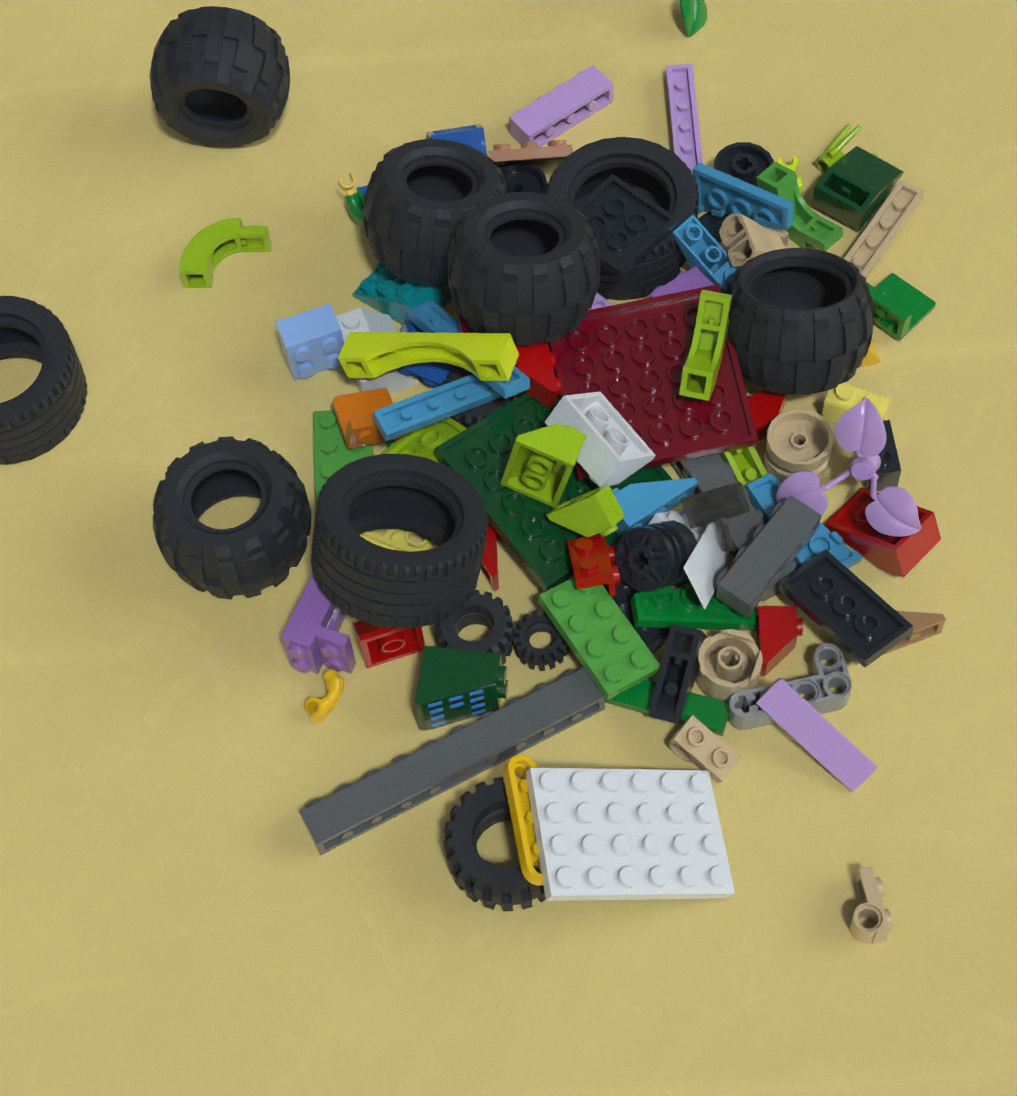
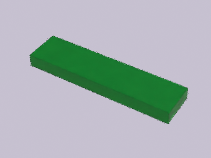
M645 679L611 699H605V703L648 715L656 682ZM691 692L680 724L683 725L686 719L693 715L714 734L723 736L729 716V703Z

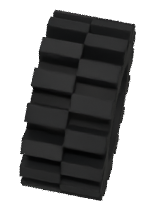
M534 610L533 617L526 613L523 615V622L521 620L517 621L516 628L513 631L515 654L517 658L520 657V662L524 666L528 662L530 669L534 670L535 666L539 665V670L545 671V665H549L551 670L556 668V661L559 664L564 661V656L567 657L569 653V645L544 610L543 615H538V610ZM537 632H547L554 639L551 646L543 649L533 647L529 640Z

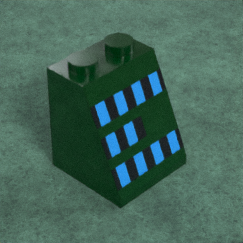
M425 646L414 703L419 729L425 731L480 716L490 711L499 710L501 698L506 699L508 693V680H506L507 666H502L501 654Z

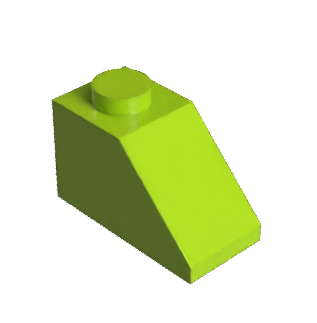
M606 484L559 504L547 516L550 521L583 536L591 537L600 533L601 537H604L618 529L616 524L625 517V514L609 484Z

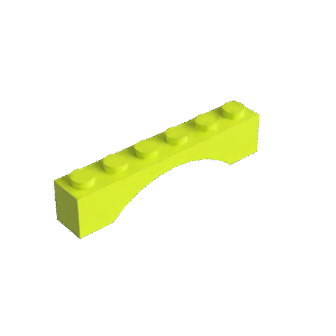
M349 332L338 359L348 378H376L402 366L424 362H440L462 367L473 373L481 381H509L519 353L510 333Z

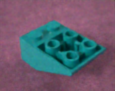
M380 263L377 264L376 269L367 278L362 280L360 286L352 294L356 299L380 313L390 315L392 320L403 325L405 319L409 320V309L431 300L443 308L452 298L449 286L423 285L402 279L391 273L390 269Z

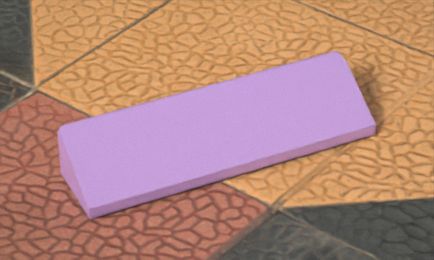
M777 679L755 703L851 792L878 768L783 679Z

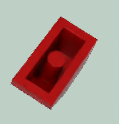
M758 606L756 616L758 622L756 626L757 647L761 650L763 656L760 676H766L795 648L797 636L803 635L802 617H797L796 606Z

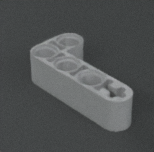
M824 643L815 650L811 666L812 676L786 681L799 695L805 694L810 696L812 700L807 702L820 714L843 709L848 703L852 689V681L840 648L830 643ZM828 660L831 661L834 665L826 666L823 665L820 661ZM771 685L735 693L729 702L728 721L730 725L738 730H748L776 724L770 716L755 704ZM837 688L840 689L843 693L833 694L829 691V689Z

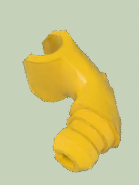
M331 668L325 670L322 675L327 694L322 699L310 697L304 705L305 712L315 711L309 717L310 721L315 724L323 722L325 717L338 704L344 689V679L338 676L336 670Z

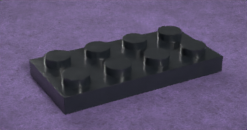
M826 549L779 581V590L864 668L913 633V625Z

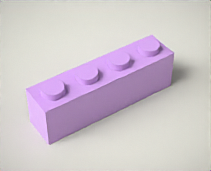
M593 65L510 116V135L520 145L525 142H538V147H542L613 102L614 84Z

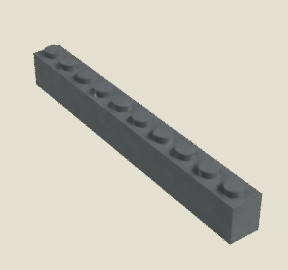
M584 667L579 670H569L561 679L551 684L544 683L538 686L532 694L524 698L517 697L512 699L504 708L481 715L475 723L467 727L459 726L450 732L449 736L439 741L432 740L424 744L414 754L410 756L402 755L395 759L392 765L382 770L370 771L362 780L355 784L343 785L335 790L333 795L323 800L316 799L311 801L303 810L299 811L303 823L321 856L605 710V697Z

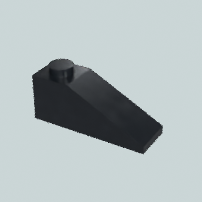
M671 624L648 717L680 725L697 677L699 649L707 638L703 631Z

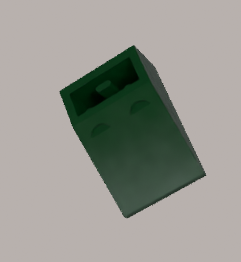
M856 146L830 166L815 185L812 206L860 231L903 175L904 171Z

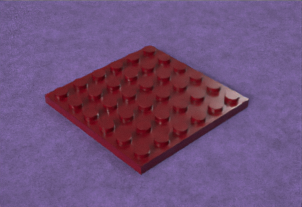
M719 284L588 310L587 316L581 320L578 328L572 333H567L561 336L560 339L550 342L551 351L555 355L556 375L561 381V399L566 395L601 392L656 455L653 460L642 468L758 445V436L735 346L730 339H727V336L717 380L710 400L679 395L683 366L688 358L693 340L700 293L702 290L721 293ZM576 462L579 481L590 479L586 470L580 463Z

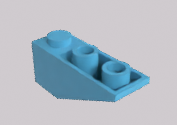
M692 215L674 230L672 235L691 269L696 266L714 285L719 284L721 293L726 294L728 284L733 279V274L738 267L732 266L728 253L699 220Z

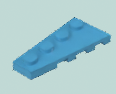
M698 163L693 168V176L699 191L698 213L707 210L711 211L713 216L722 217L724 214H742L755 220V222L762 226L786 231L793 225L794 202L702 163Z
M772 473L745 486L751 502L756 509H760L763 513L766 524L772 519L770 514L778 504L777 492L782 484ZM820 522L818 530L794 561L797 568H799L826 549L843 565L850 568L860 563L863 556L856 550L851 551L843 543L844 539L835 531L831 532Z

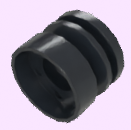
M675 520L635 527L626 532L618 542L616 551L618 570L622 579L631 588L640 592H653L658 589L681 584L689 580L683 567L698 542L693 532L686 525Z

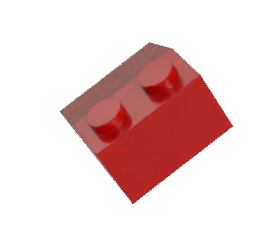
M861 487L825 523V527L831 532L835 531L844 539L843 542L878 568L904 578L941 540L935 514L933 511L917 506L918 517L922 527L919 532L903 537L882 534L875 530L866 518L865 509L874 500L870 495L871 490Z

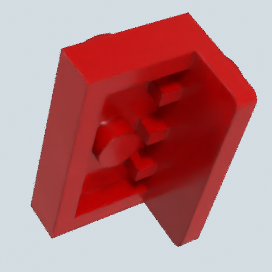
M601 535L569 540L568 547L577 590L608 584L610 597L617 596L615 584L621 582L618 566H611V564H616L613 545L607 546L605 536L601 537Z

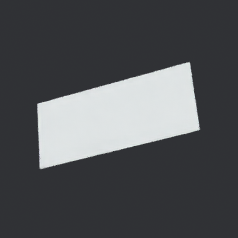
M711 519L683 567L704 609L718 586L716 584L718 576L725 568H728L732 561V557L713 519Z

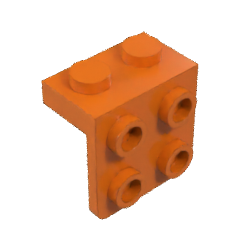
M380 388L339 395L333 398L332 405L348 449L399 440L404 436L401 435L385 441L372 418L373 411L393 404L387 389Z

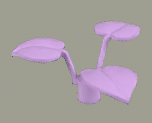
M868 398L863 399L856 406L846 411L835 425V437L839 445L846 451H857V457L852 461L850 468L824 486L820 485V479L816 473L807 470L798 471L787 477L777 492L778 503L784 504L792 495L823 515L828 506V499L823 493L824 491L829 490L850 475H853L854 478L860 481L870 479V495L874 501L866 507L865 515L875 530L885 535L903 537L915 534L922 528L915 500L905 489L897 486H888L883 488L877 495V479L879 476L876 474V471L881 466V459L878 454L886 444V430L878 410Z

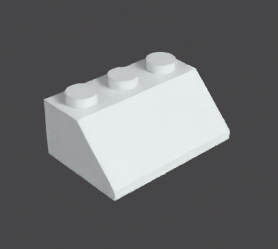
M358 308L336 316L342 330L344 343L349 332H397L391 316ZM397 369L388 371L376 378H355L361 392L385 388L391 394L419 384L416 374L406 375Z
M601 392L563 396L545 421L547 426L559 423L564 426L574 427L580 433L587 435L576 462L580 463L589 474L591 481L599 487L609 484V486L619 484L656 456Z

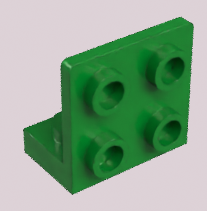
M894 273L889 274L876 288L867 283L874 308V323L899 341L936 306L935 301Z

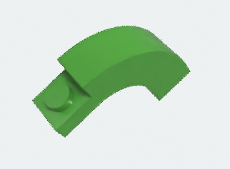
M774 162L756 177L757 187L794 202L793 225L787 232L789 233L788 238L801 248L812 245L821 251H827L843 237L842 227L817 215L804 202L798 189L795 171Z

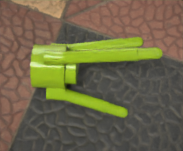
M847 124L827 149L817 157L816 165L823 174L826 173L830 166L844 156L841 149L861 130L860 125H857L843 139L851 128V125Z

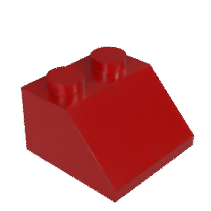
M361 620L353 623L367 669L424 651L425 642L422 627L388 628L372 625Z

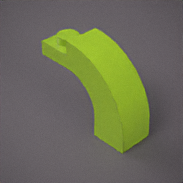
M230 218L213 223L201 230L187 244L181 258L179 272L184 288H212L215 268L229 255L240 252H271L272 243L268 226H243L241 218Z
M707 290L701 291L693 340L688 358L683 366L679 395L710 400L724 351L732 295Z

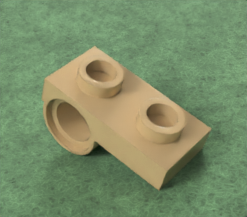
M693 715L686 719L669 743V747L674 754L684 761L694 762L702 770H707L710 773V777L717 783L725 780L741 758Z
M872 866L860 868L855 882L861 904L853 913L849 925L850 933L857 941L862 943L872 942L874 944L885 942L890 929H893V922L889 909L883 908L881 897L884 896L882 881L880 877H875ZM863 917L869 918L874 922L875 927L871 929L864 928L860 925L858 919Z

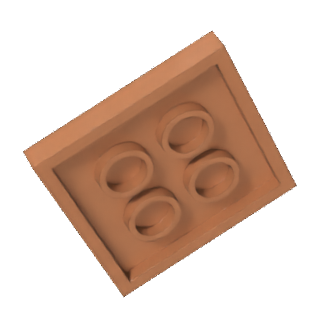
M552 140L548 142V146L538 147V142L521 143V148L510 149V144L493 145L494 150L488 151V157L493 160V164L514 161L565 159L572 153V144L566 145V140Z

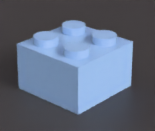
M330 303L276 321L283 354L294 381L309 378L316 373L341 366L338 356L344 345L341 327Z

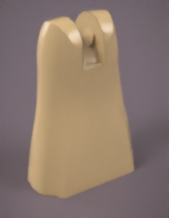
M732 213L727 216L719 230L723 244L726 247H731L728 250V257L733 267L743 266L746 264V261L760 254L790 248L784 246L788 242L786 234L763 227L742 214Z

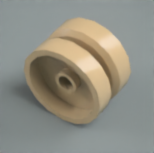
M792 409L782 412L775 417L767 429L764 463L769 474L772 473L782 483L787 477L798 471H812L818 475L819 479L823 477L829 466L833 446V432L829 423L819 414L807 409Z

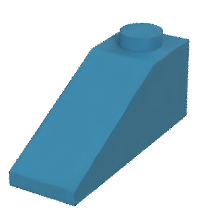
M696 478L635 483L629 484L621 490L619 488L613 489L612 491L625 514V517L616 524L618 529L615 532L622 538L629 530L649 524L656 513L667 512L689 498L699 482Z

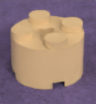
M735 629L721 630L720 633L707 637L701 644L698 654L697 680L700 690L713 699L729 703L735 693L757 688L763 656L761 650L755 644V640L747 633Z

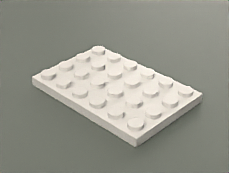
M529 768L525 773L546 901L730 898L735 894L710 773L707 770Z

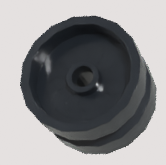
M737 142L724 147L718 152L713 168L757 187L756 177L772 165L774 160L770 153L760 145L750 142Z
M522 161L509 162L499 166L504 176L508 193L533 192L546 195L548 183L546 175L539 167Z

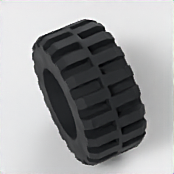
M503 777L493 778L494 784L486 786V783L483 781L475 785L476 792L471 794L469 791H466L460 797L461 805H454L449 813L450 821L446 822L444 829V847L450 873L454 876L456 885L460 890H466L467 897L472 901L477 902L481 899L483 900L484 907L494 910L496 904L502 905L503 911H513V905L519 904L522 905L524 910L532 907V900L536 898L540 902L546 900L544 885L537 886L528 882L522 874L520 865L515 867H498L486 862L477 851V842L486 829L499 822L512 821ZM534 866L535 870L540 873V870Z

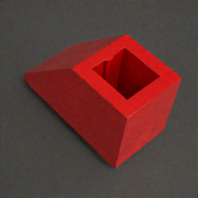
M548 342L532 345L515 344L519 353L515 367L530 378V388L524 392L545 406L554 407L557 395L561 394V381L559 377H555L554 352L549 351Z
M763 389V391L757 394L747 396L758 442L766 439L767 429L772 420L783 412L787 394H779Z

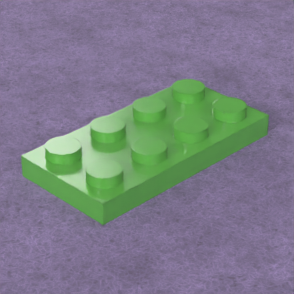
M334 410L313 412L315 512L322 486L332 474L348 463L363 457L374 456V444L347 448Z
M575 577L539 595V604L606 700L659 672L660 664L603 585L577 590Z

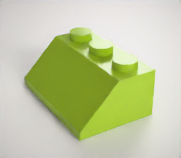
M559 423L518 435L500 485L556 508L587 435L580 433L574 427L564 426Z

